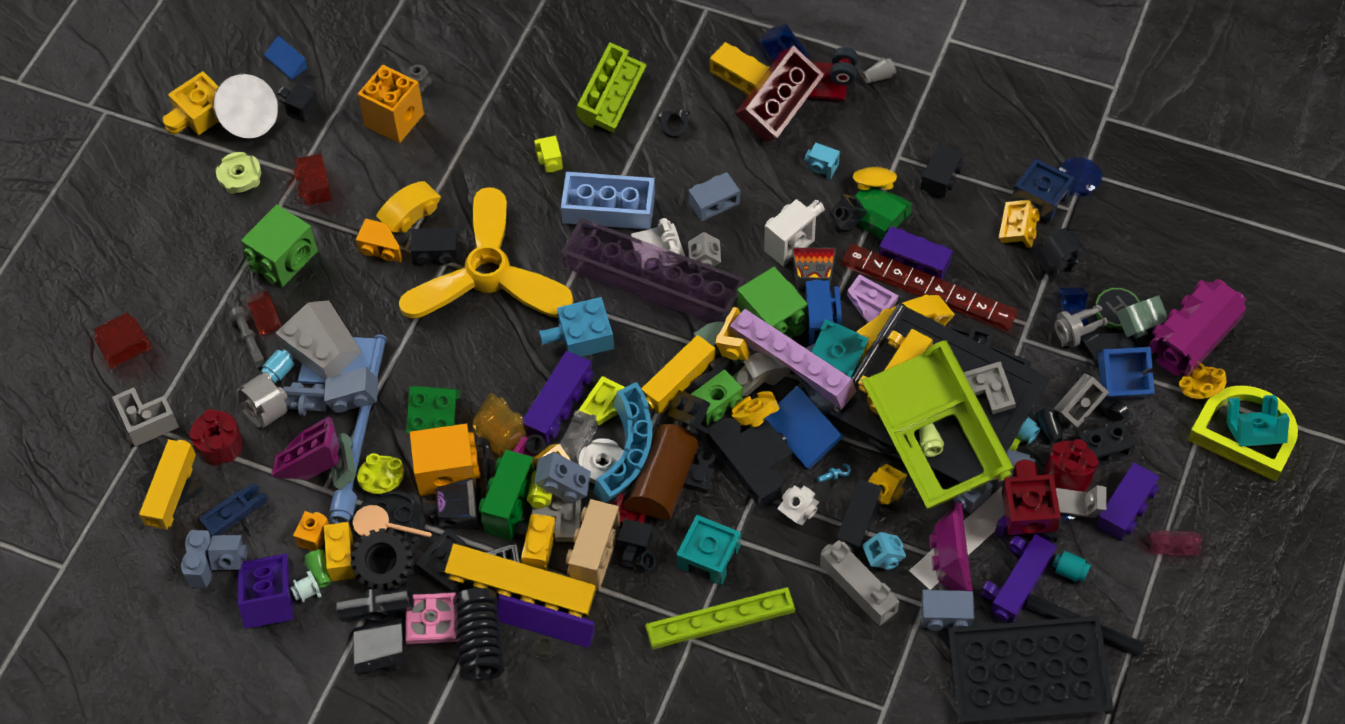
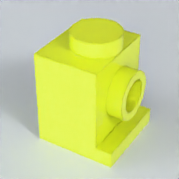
M556 136L534 140L539 164H544L546 173L563 169L562 156Z

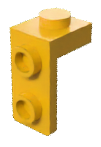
M733 307L730 314L726 317L725 324L717 335L715 343L722 357L747 361L750 351L744 339L735 338L730 327L741 314L738 308Z

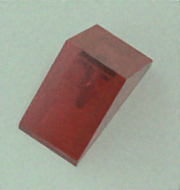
M266 290L245 298L260 335L282 327L270 295Z

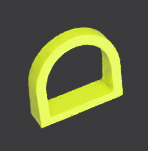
M1232 386L1224 388L1220 393L1209 398L1190 432L1188 441L1277 482L1297 441L1298 427L1291 410L1277 397V418L1282 416L1283 413H1287L1289 416L1288 441L1282 444L1275 459H1271L1245 446L1240 447L1239 443L1207 429L1214 413L1228 403V398H1239L1240 401H1251L1262 405L1265 395H1273L1256 387Z

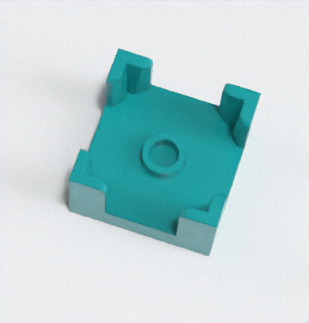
M825 319L820 329L819 337L811 352L852 378L870 338Z
M1265 395L1263 397L1262 412L1239 414L1240 399L1228 398L1226 424L1240 447L1287 443L1289 416L1287 413H1283L1282 416L1277 418L1278 399L1275 395Z
M696 515L676 555L677 568L688 572L690 564L710 572V581L722 586L726 577V567L733 553L737 554L741 547V532Z

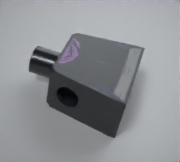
M474 478L439 486L436 488L437 501L423 502L424 517L438 515L441 528L479 529Z

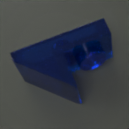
M1083 287L1060 288L1062 312L1067 311L1070 315L1087 310L1088 292ZM1088 317L1081 320L1083 326L1088 325Z

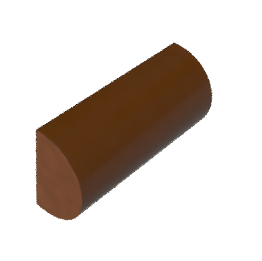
M663 424L654 430L647 459L633 481L624 503V509L667 521L671 520L690 466L698 451V441L690 431L674 424Z

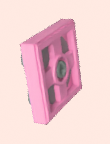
M456 593L413 595L415 601L412 611L406 612V644L456 642L453 597Z

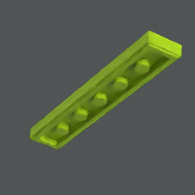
M786 587L645 625L653 650L794 613L795 606L789 589Z

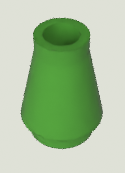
M315 550L306 554L304 564L308 571H311L318 587L323 588L330 585L331 581L324 550Z

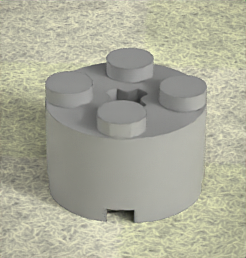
M267 372L256 376L235 391L238 404L243 402L245 409L242 411L258 428L268 426L288 411L284 401L287 399L285 391L281 387L277 388L274 385L272 378Z

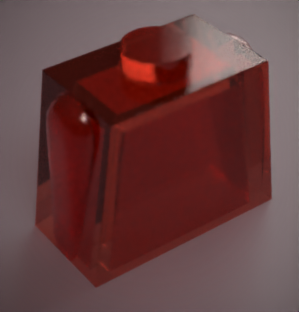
M128 312L94 328L96 333L94 341L110 369L152 349L135 317H131Z

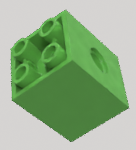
M277 204L241 240L244 249L243 253L248 261V267L253 272H259L264 275L270 283H276L281 287L318 251L311 225Z
M772 267L737 289V308L740 313L744 309L748 310L789 338L799 336L805 331L808 303L775 267Z

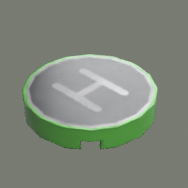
M1110 288L1098 296L1095 305H1100L1102 310L1095 315L1098 320L1107 318L1106 327L1123 330L1116 312L1140 301L1129 290Z

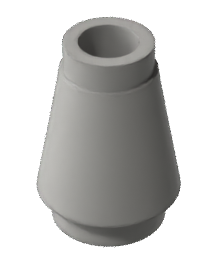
M883 58L864 71L863 76L867 84L892 78V75L896 74V69L890 58Z

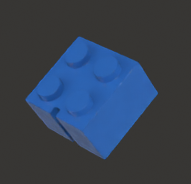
M1151 347L1103 349L1098 353L1100 384L1109 391L1104 400L1149 398L1155 394L1153 373H1147L1144 376L1142 374L1152 369Z

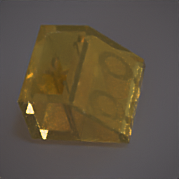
M491 392L473 419L474 432L479 437L486 438L490 442L491 449L501 458L505 450L514 451L521 438L526 435L523 425L524 420L517 412L513 413L502 397L498 398Z

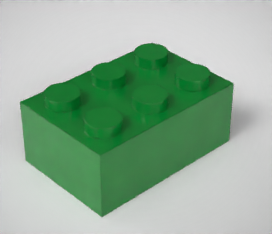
M505 450L503 457H499L495 467L497 472L495 477H491L488 482V494L486 499L482 498L479 512H481V523L486 534L512 541L515 535L514 525L521 520L528 502L527 495L531 475L535 468L533 457Z

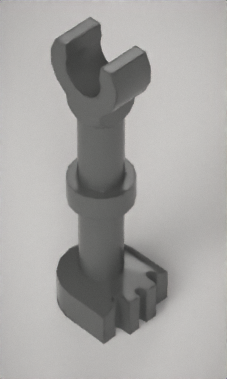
M243 306L235 307L228 313L232 326L238 325L241 331L240 337L243 342H246L257 369L262 368L265 364L264 358L255 342V334L253 330L249 329L246 322L249 320L248 313Z

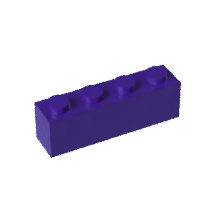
M569 351L565 352L521 422L524 435L528 437L531 435H541L545 439L546 445H548L552 438L554 439L558 435L560 424L563 420H567L570 415L571 406L574 402L579 401L583 387L592 380L594 372L592 371L590 360Z

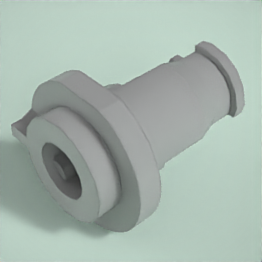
M1095 305L1090 310H1083L1073 315H1070L1067 311L1057 314L1055 330L1061 340L1062 347H1075L1080 344L1081 336L1093 332L1100 326L1104 327L1107 325L1106 317L1086 326H1083L1081 321L1101 311L1102 307L1100 305Z

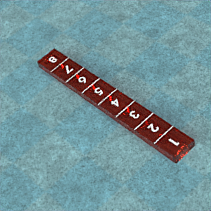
M852 243L842 259V265L919 296L939 295L949 308L1006 331L1010 330L1018 314V310Z

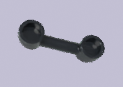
M1082 370L1080 373L1077 374L1076 381H1078L1084 374L1090 376L1092 375L1088 371ZM1103 399L1097 405L1112 420L1121 421L1129 416L1128 408L1121 401H1116L1109 405Z

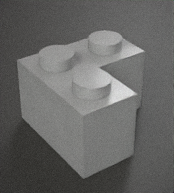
M134 387L112 397L135 447L179 428L165 395L142 405Z

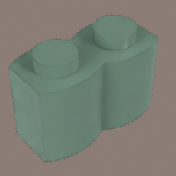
M1160 296L1132 304L1116 312L1126 337L1134 335L1135 339L1147 335V330L1149 329L1153 333L1160 323L1164 325L1168 316Z

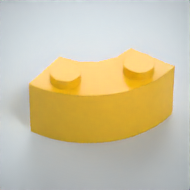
M425 181L416 182L394 194L382 206L376 217L382 223H386L392 232H407L417 220L431 215L436 210L441 196Z

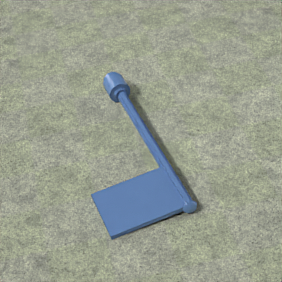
M376 335L374 338L353 337L362 353L340 374L367 367L378 377L384 346L388 341L384 335ZM302 364L298 383L325 385L323 378ZM371 404L360 407L352 440L353 446L351 447L355 470H357ZM354 480L348 483L342 490L339 489L333 493L329 515L331 516L330 520L335 524L349 523L353 518L357 495L352 491Z

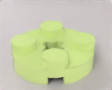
M235 152L222 159V163L216 168V175L219 184L229 194H235L257 187L260 184L261 168L254 156H247L244 152ZM236 170H240L241 172H243L240 175H235Z

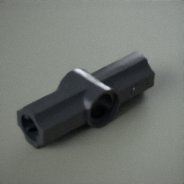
M410 588L387 592L381 589H371L366 591L363 596L339 599V602H337V612L342 622L362 618L380 621L385 619L388 614L412 611L415 601Z

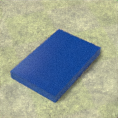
M798 385L778 404L780 408L777 412L764 418L768 420L778 433L784 435L787 445L808 469H811L844 437Z

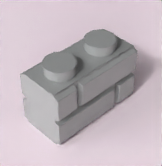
M1084 374L1055 406L1054 410L1068 423L1078 428L1084 421V418L1089 416L1109 391L1095 378Z

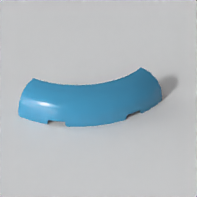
M637 382L617 391L613 406L623 424L625 447L620 459L606 473L596 479L593 492L603 502H608L629 486L642 469L650 450L652 421L648 410L649 405Z

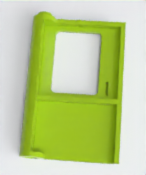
M947 340L932 345L925 353L869 378L861 379L927 509L938 506L990 481L998 479L1000 482L1012 475L1010 471L1014 467ZM954 415L984 472L948 490H944L941 488L914 436V431L947 416Z

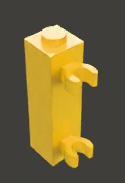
M911 329L906 338L892 330L888 337L890 340L888 344L898 350L885 370L925 353L933 345V340L914 329ZM860 379L858 382L860 385L859 390L868 394ZM868 395L867 400L870 410L878 414L870 396Z
M699 335L691 340L641 388L648 402V409H653L658 414H663L670 407L669 404L679 390L684 391L694 379L707 372L709 363L715 360V347Z
M168 439L139 513L144 526L164 530L171 528L174 520V511L186 480L190 478L193 470L192 464L196 457L193 447L189 442Z

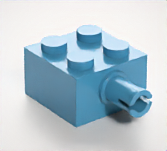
M602 297L557 307L559 327L539 331L542 345L562 340L565 342L567 351L580 357L614 349L613 333Z

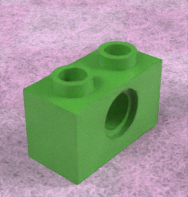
M725 369L691 393V395L711 403L702 421L709 425L713 421L720 420L726 411L730 408L733 409L738 402L743 400V387Z

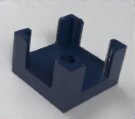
M1035 159L1015 185L1011 202L1021 201L1025 197L1043 206L1040 218L1050 223L1055 216L1059 202L1062 198L1066 201L1070 196L1075 177Z

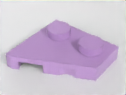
M862 275L857 277L847 291V296L867 323L879 316L880 312L884 309L893 308L898 301L897 294Z

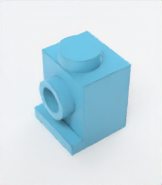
M815 143L812 150L807 151L804 162L808 163V169L827 175L826 179L831 180L839 165L840 151Z

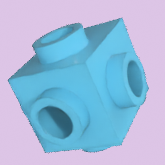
M879 532L862 545L869 563L873 567L885 568L887 570L893 569L898 566L899 561L906 557L903 543L897 535Z

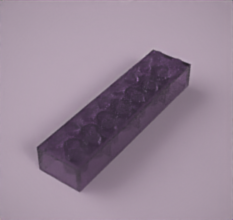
M583 218L579 220L561 252L564 268L711 323L725 322L732 308H737V289L746 284V278Z

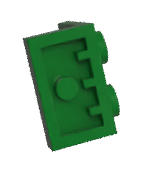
M410 386L406 432L410 434L412 431L453 426L455 423L456 399H460L461 389Z

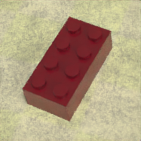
M793 45L780 53L736 111L735 115L765 142L778 138L824 74Z

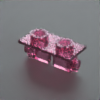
M1155 530L1150 532L1149 535L1150 542H1152L1150 554L1200 555L1203 535L1195 531H1177L1176 534H1172V531Z

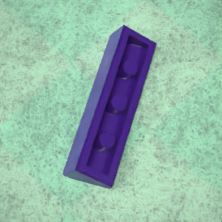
M500 595L499 622L583 647H590L595 634L593 621L509 596Z

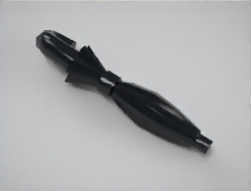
M479 437L475 445L476 447H482V458H479V461H477L481 472L476 492L480 519L479 505L482 498L486 499L488 494L489 471L495 462L491 458L490 442L483 437Z

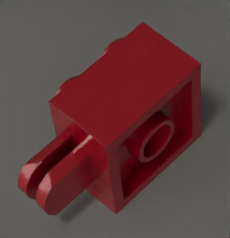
M1027 459L1019 460L1014 466L1013 477L1004 478L1001 491L1008 535L1057 532L1061 514L1054 475H1038L1033 461Z

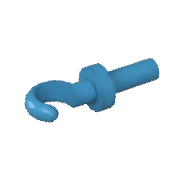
M844 463L843 467L847 468L848 472L831 468L829 473L817 477V480L820 483L830 478L835 480L838 478V475L848 476L851 473V468L848 464Z

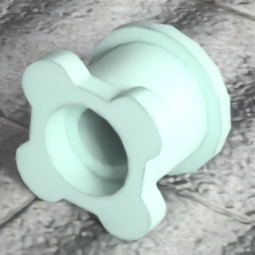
M310 570L307 571L308 577L297 582L293 580L294 586L290 587L296 601L301 599L302 603H304V599L315 594L318 598L322 597Z

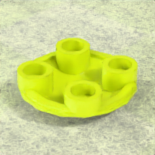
M376 453L368 455L366 462L358 470L357 480L363 490L372 494H382L393 490L403 480L404 469L402 462L399 458L391 456H379Z

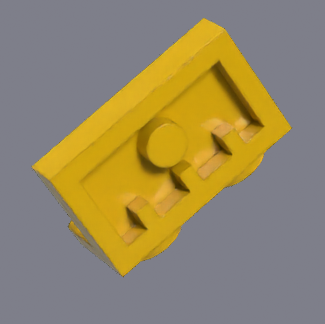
M1031 200L1006 202L999 233L1001 243L1023 241L1027 248H1032L1033 239L1036 238V223L1039 221L1040 214L1038 208H1035Z

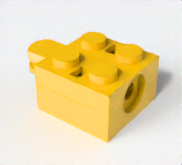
M203 71L168 94L173 111L163 117V122L167 132L175 135L190 126L200 135L218 122L214 117L212 103L215 91L219 86Z

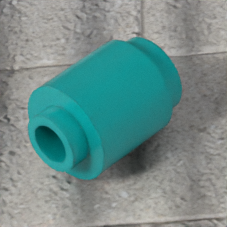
M1064 550L1063 555L1057 554L1052 566L1056 568V574L1074 582H1077V580L1084 582L1091 564L1086 563L1085 559Z

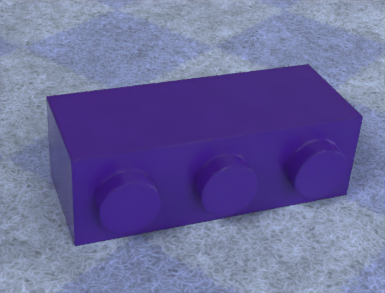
M890 226L879 247L878 259L887 263L891 262L892 265L910 272L912 270L915 274L930 280L933 278V281L941 283L951 264L953 250Z
M1133 463L1107 503L1106 511L1100 514L1096 527L1120 541L1123 540L1126 534L1131 535L1137 525L1135 519L1137 516L1142 517L1149 506L1146 504L1149 498L1154 499L1160 487L1157 486V482L1160 476Z

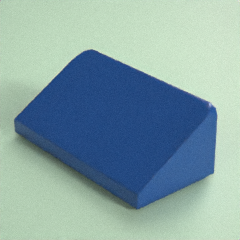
M280 36L273 41L264 54L265 58L291 80L307 69L305 58Z

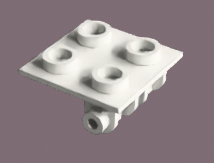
M666 218L659 220L657 228L631 234L643 271L686 260L674 223L671 224Z

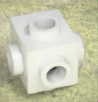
M794 485L793 488H789L782 497L783 502L777 509L794 522L803 525L807 518L810 519L814 516L819 501L813 498L815 493L806 486H803L801 489Z

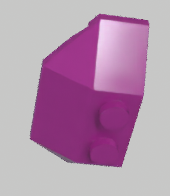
M327 417L296 436L287 445L284 452L280 451L276 455L271 476L275 478L309 480L334 467L338 461L339 441L333 419Z
M959 502L935 525L933 534L929 535V547L934 549L931 564L932 570L937 573V580L949 590L972 591L962 502Z

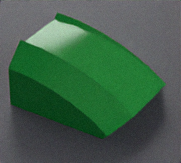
M870 188L868 190H860L856 194V197L867 211L857 225L882 241L890 226L897 228L911 214L912 203L888 191Z

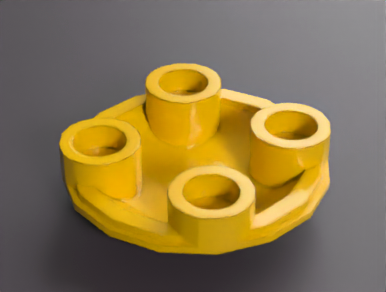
M867 167L853 174V179L858 183V188L861 190H868L871 187H880L885 190L892 189L893 182L897 178L895 172L881 167Z
M1200 363L1188 377H1182L1179 381V387L1181 392L1190 398H1210L1224 389L1227 383L1224 369L1205 367Z

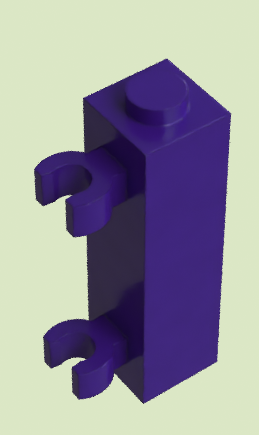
M1036 534L1030 544H1027L1018 536H1014L1010 542L1009 551L1022 557L1002 589H999L989 581H986L982 588L981 596L994 601L991 613L1001 622H1015L1027 598L1032 594L1055 555L1057 546Z

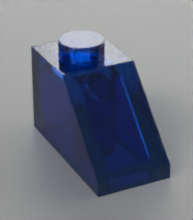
M787 24L770 28L759 41L775 60L783 50L793 45L807 59L810 57Z

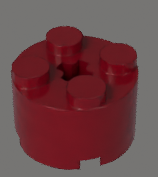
M208 409L195 420L191 427L190 437L203 462L216 466L223 462L229 463L240 454L243 447L242 436L236 420L230 414Z
M1080 439L1062 441L1052 446L1044 475H1054L1056 488L1086 492L1091 485L1099 461L1095 453L1087 447L1085 441Z

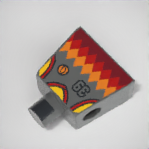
M792 247V266L797 289L806 290V281L829 280V284H831L835 263V248Z

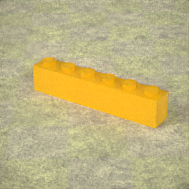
M454 543L445 572L450 574L449 579L464 583V580L467 579L474 582V587L497 588L496 593L509 597H511L512 593L521 595L520 600L533 604L535 600L545 603L544 607L557 611L559 607L568 609L567 614L581 618L583 614L589 615L597 588L593 584Z

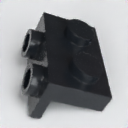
M679 390L673 398L672 405L667 413L669 417L675 419L673 424L681 426L697 435L700 431L706 434L710 431L700 424L711 403Z

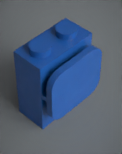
M829 280L806 281L805 301L808 303L806 325L808 346L816 343L825 319L839 325L842 322L839 286L833 288L832 295Z

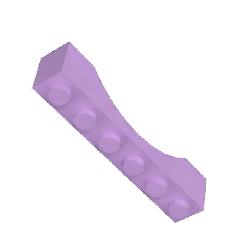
M744 309L730 325L735 338L744 339L747 347L753 351L766 354L784 364L803 378L825 399L840 409L857 392L850 377L748 310Z

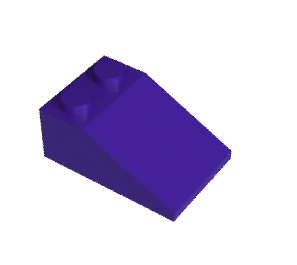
M287 553L242 562L241 569H238V606L244 628L260 627L276 622L283 623L294 619Z

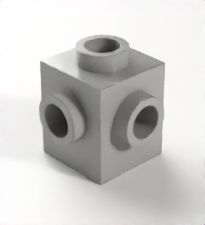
M703 232L688 241L690 265L706 272L721 263L719 239Z

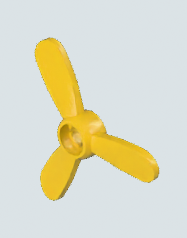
M488 187L479 190L474 197L473 229L477 248L469 253L466 258L465 267L432 279L407 291L401 296L399 307L404 316L415 319L449 304L472 288L482 293H493L503 289L524 305L547 316L558 318L557 307L573 304L574 300L571 291L565 285L543 275L510 266L507 255L500 249L506 228L507 201L505 195L500 190ZM485 263H494L500 266L495 272L489 274L476 272V268Z

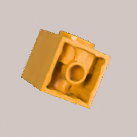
M382 65L357 94L364 126L398 143L402 142L424 115L418 81L385 65Z
M467 424L410 432L414 474L420 496L436 494V488L469 478H474L477 488L476 479L480 478L474 433L468 431Z

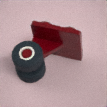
M840 47L833 51L832 63L812 62L824 76L807 98L844 101L846 99L847 85L853 83L856 79L857 52L849 47Z

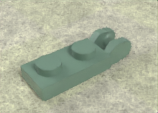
M344 433L338 436V461L334 467H331L333 484L340 490L348 483H351L356 476L351 449L353 443L351 438Z

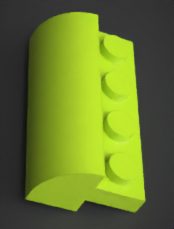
M610 42L577 105L576 113L579 119L590 128H593L595 124L614 133L647 64L627 56L628 50Z

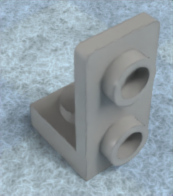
M1097 485L1088 492L1056 488L1059 509L1062 514L1095 518L1106 511L1105 486Z

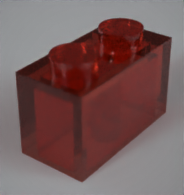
M322 153L296 158L297 168H293L296 181L300 180L301 185H297L300 198H304L306 206L331 201L332 197Z

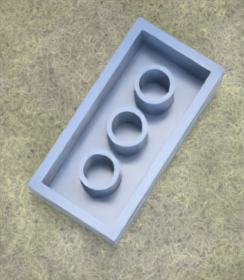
M566 172L561 202L562 223L651 229L655 180L648 177Z

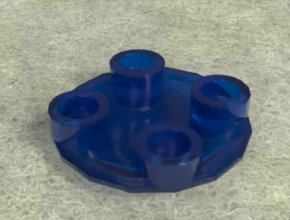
M1082 157L1066 160L1059 168L1060 171L1075 177L1071 191L1082 196L1090 195L1101 184V169L1090 159Z

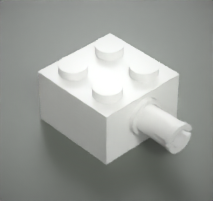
M796 199L793 203L784 206L781 213L775 218H770L765 224L764 251L783 267L792 260V247H807L815 240L816 217L824 212L823 204L819 203L818 200H814L813 203L806 207Z

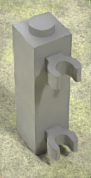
M838 540L833 545H827L821 551L820 566L879 626L898 612L899 600L891 593V589L885 583L882 584L853 555L851 549L844 542Z

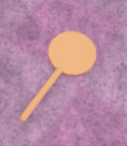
M377 505L362 507L357 511L353 519L354 529L360 536L363 534L366 536L370 535L369 531L371 530L378 532L379 528H392L426 537L432 536L430 532L389 523L387 512Z

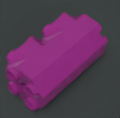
M1216 279L1214 282L1200 280L1194 288L1195 292L1192 295L1187 294L1180 303V306H1182L1181 310L1173 309L1167 316V321L1164 325L1160 323L1153 331L1155 337L1149 344L1153 355L1155 352L1157 353V363L1174 376L1185 373L1184 376L1188 377L1244 316L1246 310L1244 295L1236 292L1220 279Z

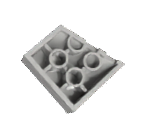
M330 301L307 303L275 333L282 349L287 350L295 359L325 381L326 378L339 375L362 353Z

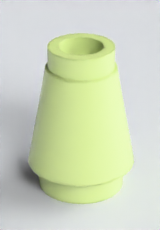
M932 423L920 428V447L924 455L933 457L942 453L944 442L934 424Z

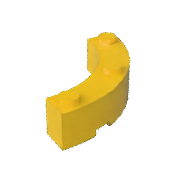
M924 295L902 303L906 307L944 326L955 315L939 295ZM895 307L884 309L880 312L879 316L857 331V333L870 338L858 366Z

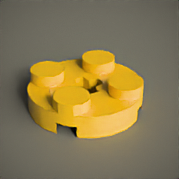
M772 392L757 393L759 396L757 398L751 399L748 396L741 402H738L732 409L733 414L731 415L733 419L737 420L740 426L750 424L751 427H757L761 425L765 417L777 412L780 408Z

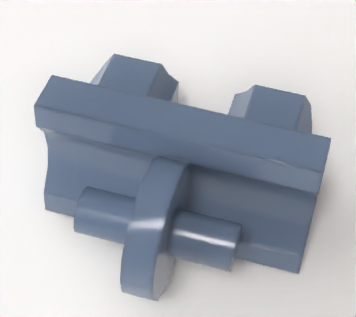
M292 382L290 387L283 388L287 395L285 400L287 408L298 410L299 416H305L307 410L327 411L328 406L324 402V384H315L312 388H304V385L301 383Z

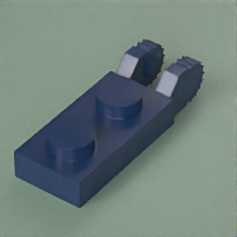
M253 483L240 492L238 490L199 518L200 523L211 536L221 535L255 509H259L264 505L268 497L265 493H260L250 501H247V499L252 498L259 491L260 487Z

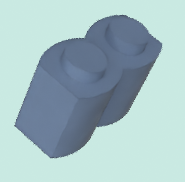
M191 530L186 537L185 547L187 553L182 560L181 567L189 587H207L211 581L212 570L208 554L211 536L208 531Z

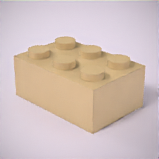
M590 499L588 508H583L581 514V521L583 523L581 528H577L573 539L575 546L573 550L570 549L568 551L566 564H569L567 574L570 575V578L596 585V591L599 592L616 544L615 534L618 526H620L619 506Z

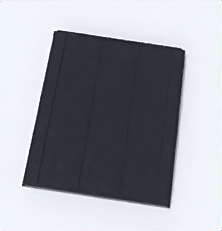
M899 302L851 378L857 392L842 409L834 405L830 415L896 449L880 416L871 411L868 406L867 396L869 394L859 390L860 385L858 382L862 376L869 378L883 372L898 350L888 344L890 341L888 337L892 330L906 338L911 329H914L931 338L933 345L947 340L963 372L1001 361L1016 407L992 414L986 394L983 393L976 397L1007 453L1046 388L1050 378ZM950 415L934 422L933 424L943 440L944 446L942 453L933 457L925 456L930 467L960 483L981 475L984 470L957 418L954 415ZM918 429L914 431V436L920 446V437ZM989 482L973 490L982 494Z

